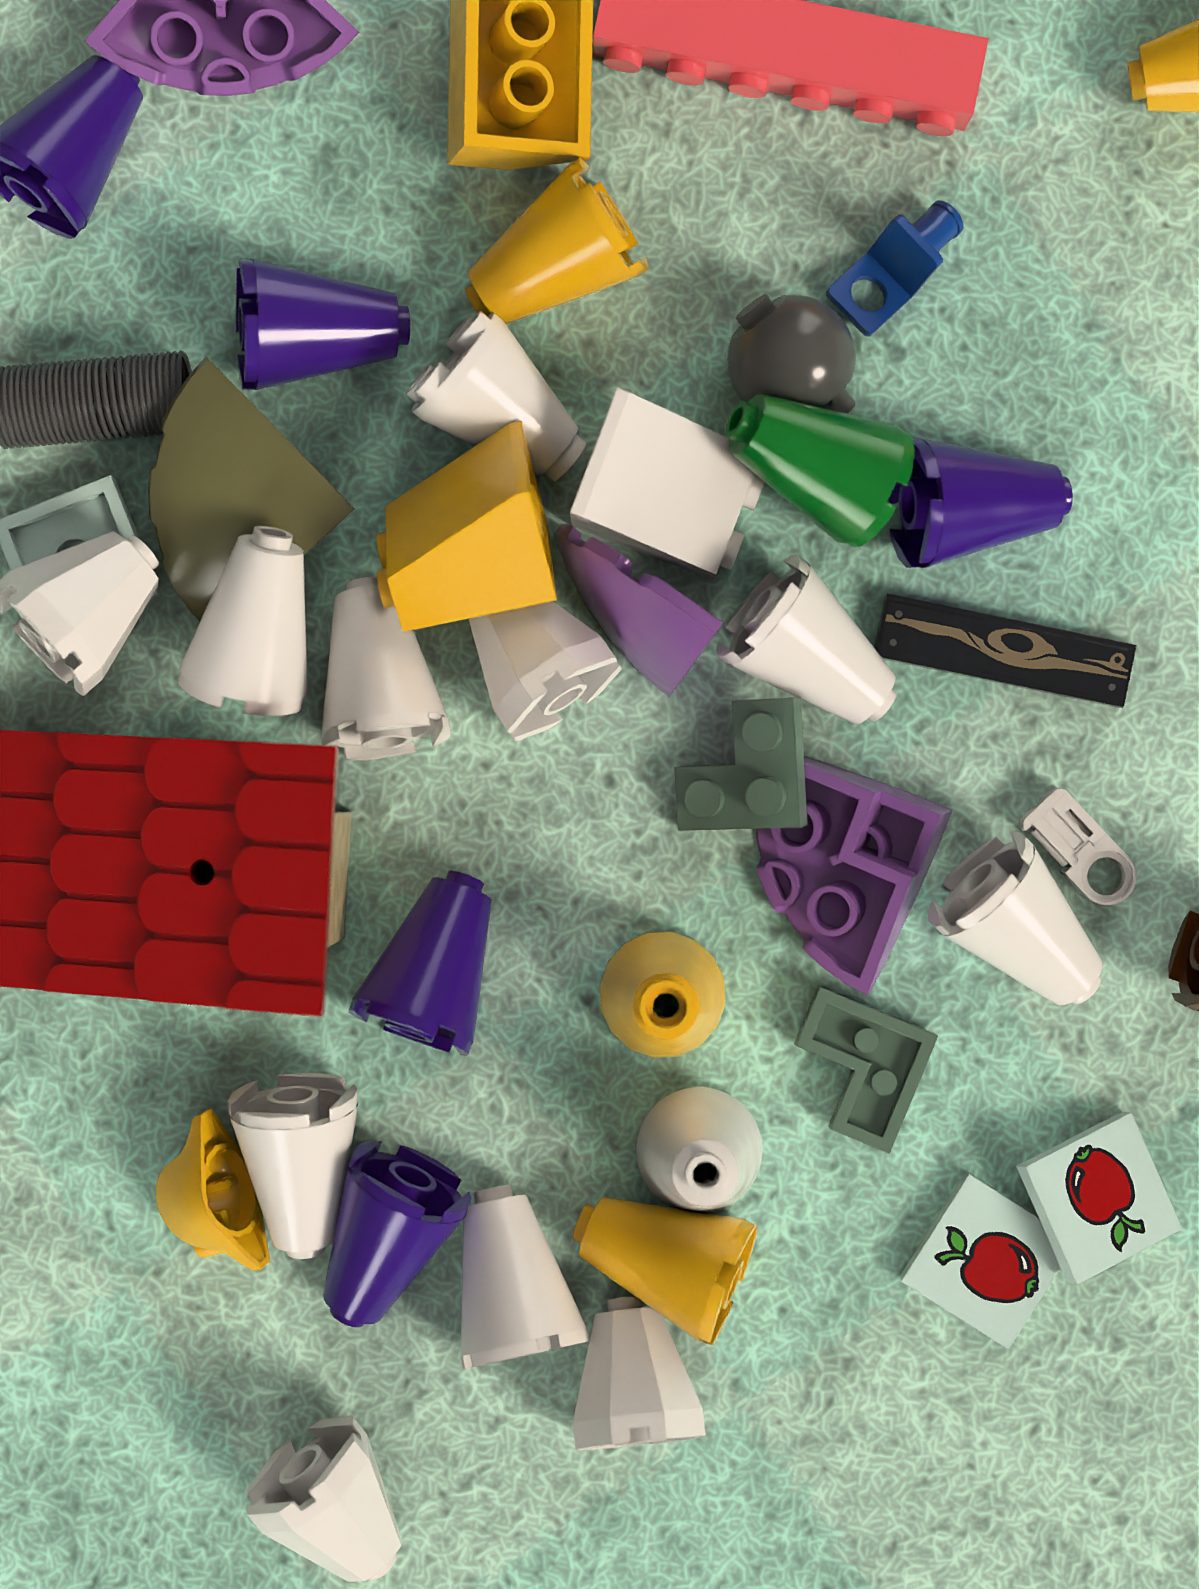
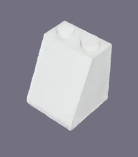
M617 388L570 511L571 524L577 529L714 580L719 566L729 570L732 569L745 535L733 530L742 506L754 511L765 482L730 453L729 438L639 396Z

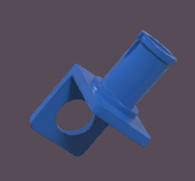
M940 200L935 201L928 208V211L913 224L903 215L898 214L888 224L869 251L826 291L827 298L864 336H871L919 291L943 262V257L939 251L951 239L956 238L963 231V220L960 214L952 205ZM858 280H868L878 285L884 297L882 308L876 311H867L860 308L852 298L851 289L853 283Z

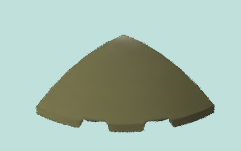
M207 357L191 372L174 396L161 424L163 437L159 446L155 467L149 470L148 505L151 523L155 526L158 544L163 556L161 560L162 566L174 589L189 611L201 621L239 536L253 534V529L256 526L279 528L293 535L292 543L301 547L303 555H305L355 508Z

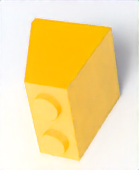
M522 421L507 424L385 506L386 532L376 534L378 553L383 569L377 570V582L384 608H396L403 632L557 600L549 527Z

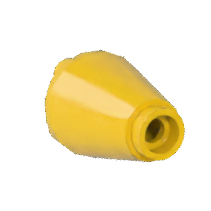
M673 931L645 932L625 942L608 961L600 982L601 1011L611 1033L630 1050L653 1058L677 1057L701 1046L718 1027L726 1004L724 978L713 955L695 939ZM662 993L673 994L679 1002L677 1013L670 1018H661L653 1010L654 999Z

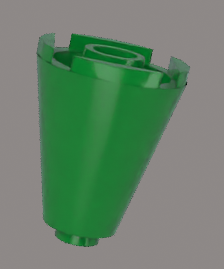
M757 394L748 402L741 401L735 406L725 427V435L730 438L729 451L734 457L831 538L852 547H861L867 543L890 520L897 506L887 502L896 482L907 487L912 474L915 456L913 436L892 423Z

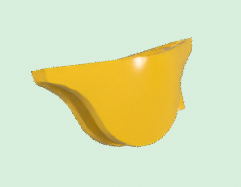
M211 1107L205 1109L192 1119L189 1135L181 1153L168 1163L158 1176L155 1187L158 1211L172 1233L182 1241L194 1246V1250L199 1257L205 1258L224 1253L250 1270H261L270 1262L263 1214L241 1149Z

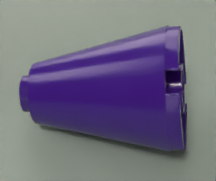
M93 55L0 125V196L9 203L16 195L24 203L36 210L27 216L29 219L56 235L69 239L75 238L81 229H84L88 224L142 103L143 94L138 87L140 78L128 73L104 57Z
M256 259L238 260L239 268H237L236 333L239 332L240 350L245 351V355L237 354L239 380L242 390L264 389L397 357L399 345L409 344L408 306H398L397 296L393 292Z
M917 438L913 439L915 456L912 474L907 487L896 482L887 500L891 504L899 502L902 530L889 529L891 542L898 559L906 568H926L1057 528L1062 522L1064 515H1067L1071 510L1073 492L1069 479L1062 476L1060 469L1054 464Z
M453 870L448 871L446 879L433 877L353 996L349 1013L364 1022H367L369 1015L379 1017L385 1020L383 1030L449 1053L453 1045L461 1055L467 1056L474 1043L492 899L482 893L484 883L470 875Z
M382 1141L365 1142L358 1144L348 1162L323 1291V1299L330 1307L331 1315L347 1326L362 1327L364 1324L378 1323L463 1220L472 1200L470 1192L462 1197L457 1191L461 1179L455 1172L436 1159L406 1146L400 1145L396 1155L378 1152Z

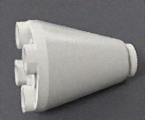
M481 311L474 317L469 315L446 342L445 345L453 353L445 363L438 362L434 367L431 365L427 366L406 392V395L415 402L412 412L421 420L474 446L507 424L522 421L535 475L540 476L544 473L552 481H557L578 459L587 443L577 435L579 428L505 322L494 312L488 316Z

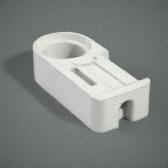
M1050 790L1041 798L1039 805L1027 811L1020 818L1018 823L1019 829L1026 831L1031 827L1033 829L1031 834L1062 867L1067 865L1060 873L1085 899L1097 904L1114 905L1124 901L1132 893L1137 878L1132 860L1066 790ZM1108 857L1114 860L1120 867L1121 881L1113 892L1102 895L1096 893L1090 887L1087 875L1094 861Z

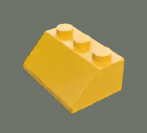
M450 0L447 165L516 170L571 163L579 157L584 161L590 158L593 0Z

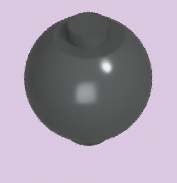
M764 294L747 305L736 316L740 326L733 333L729 343L727 366L731 384L741 401L748 402L753 396L763 394L847 414L853 409L856 402L845 388L855 372V346L852 335L844 320L831 307L817 299L803 295H783L771 301L768 295Z

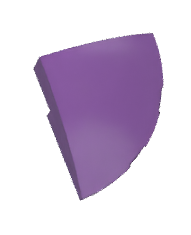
M119 0L84 42L123 70L150 83L195 91L199 95L232 96L252 94L258 89L274 86L288 80L292 82L321 67L342 51L359 32L326 0Z
M562 523L554 533V537L566 570L586 608L611 643L634 668L670 697L723 623L660 578L644 573L640 580H637L631 575L633 563L620 552L595 537H591L585 542L580 538L582 536L581 532L572 525Z
M804 756L807 825L800 828L756 829L761 861L756 866L757 872L774 911L784 913L797 933L803 938V950L833 976L868 995L876 983L905 924L953 810L872 778Z

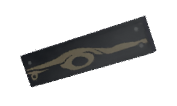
M886 594L874 648L884 660L1123 708L1137 645Z

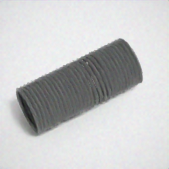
M180 350L179 352L173 351L172 353L168 351L166 353L160 352L159 354L153 353V355L151 353H147V355L141 354L140 356L138 354L134 356L127 355L125 358L123 356L118 358L112 356L110 359L104 357L102 360L100 358H90L89 360H70V362L64 360V362L58 361L57 363L45 362L44 364H25V366L21 364L19 366L13 365L12 367L0 366V446L3 449H14L15 447H34V445L36 447L40 445L46 446L47 444L59 445L60 443L66 444V442L71 444L72 442L78 443L79 441L81 443L85 441L91 442V440L105 441L107 438L113 440L114 438L121 439L122 437L128 439L130 436L132 438L154 436L155 434L160 436L163 434L161 427L163 418L174 396L192 372L186 353Z

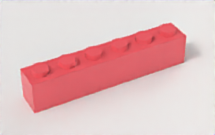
M600 0L593 34V55L603 57L604 65L621 72L636 73L641 70V65L666 70V77L680 84L701 85L704 78L729 83L728 89L731 92L744 97L762 98L766 96V91L791 96V103L803 109L823 111L828 109L829 104L853 108V115L866 122L882 124L890 122L891 117L917 121L916 128L923 133L935 136H950L954 133V129L965 131L974 114L989 38L804 0Z

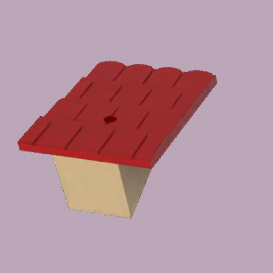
M0 730V987L322 1017L325 1008L328 947L345 938L351 812L335 811L338 746ZM205 860L211 863L215 871L211 882L204 875L203 866Z

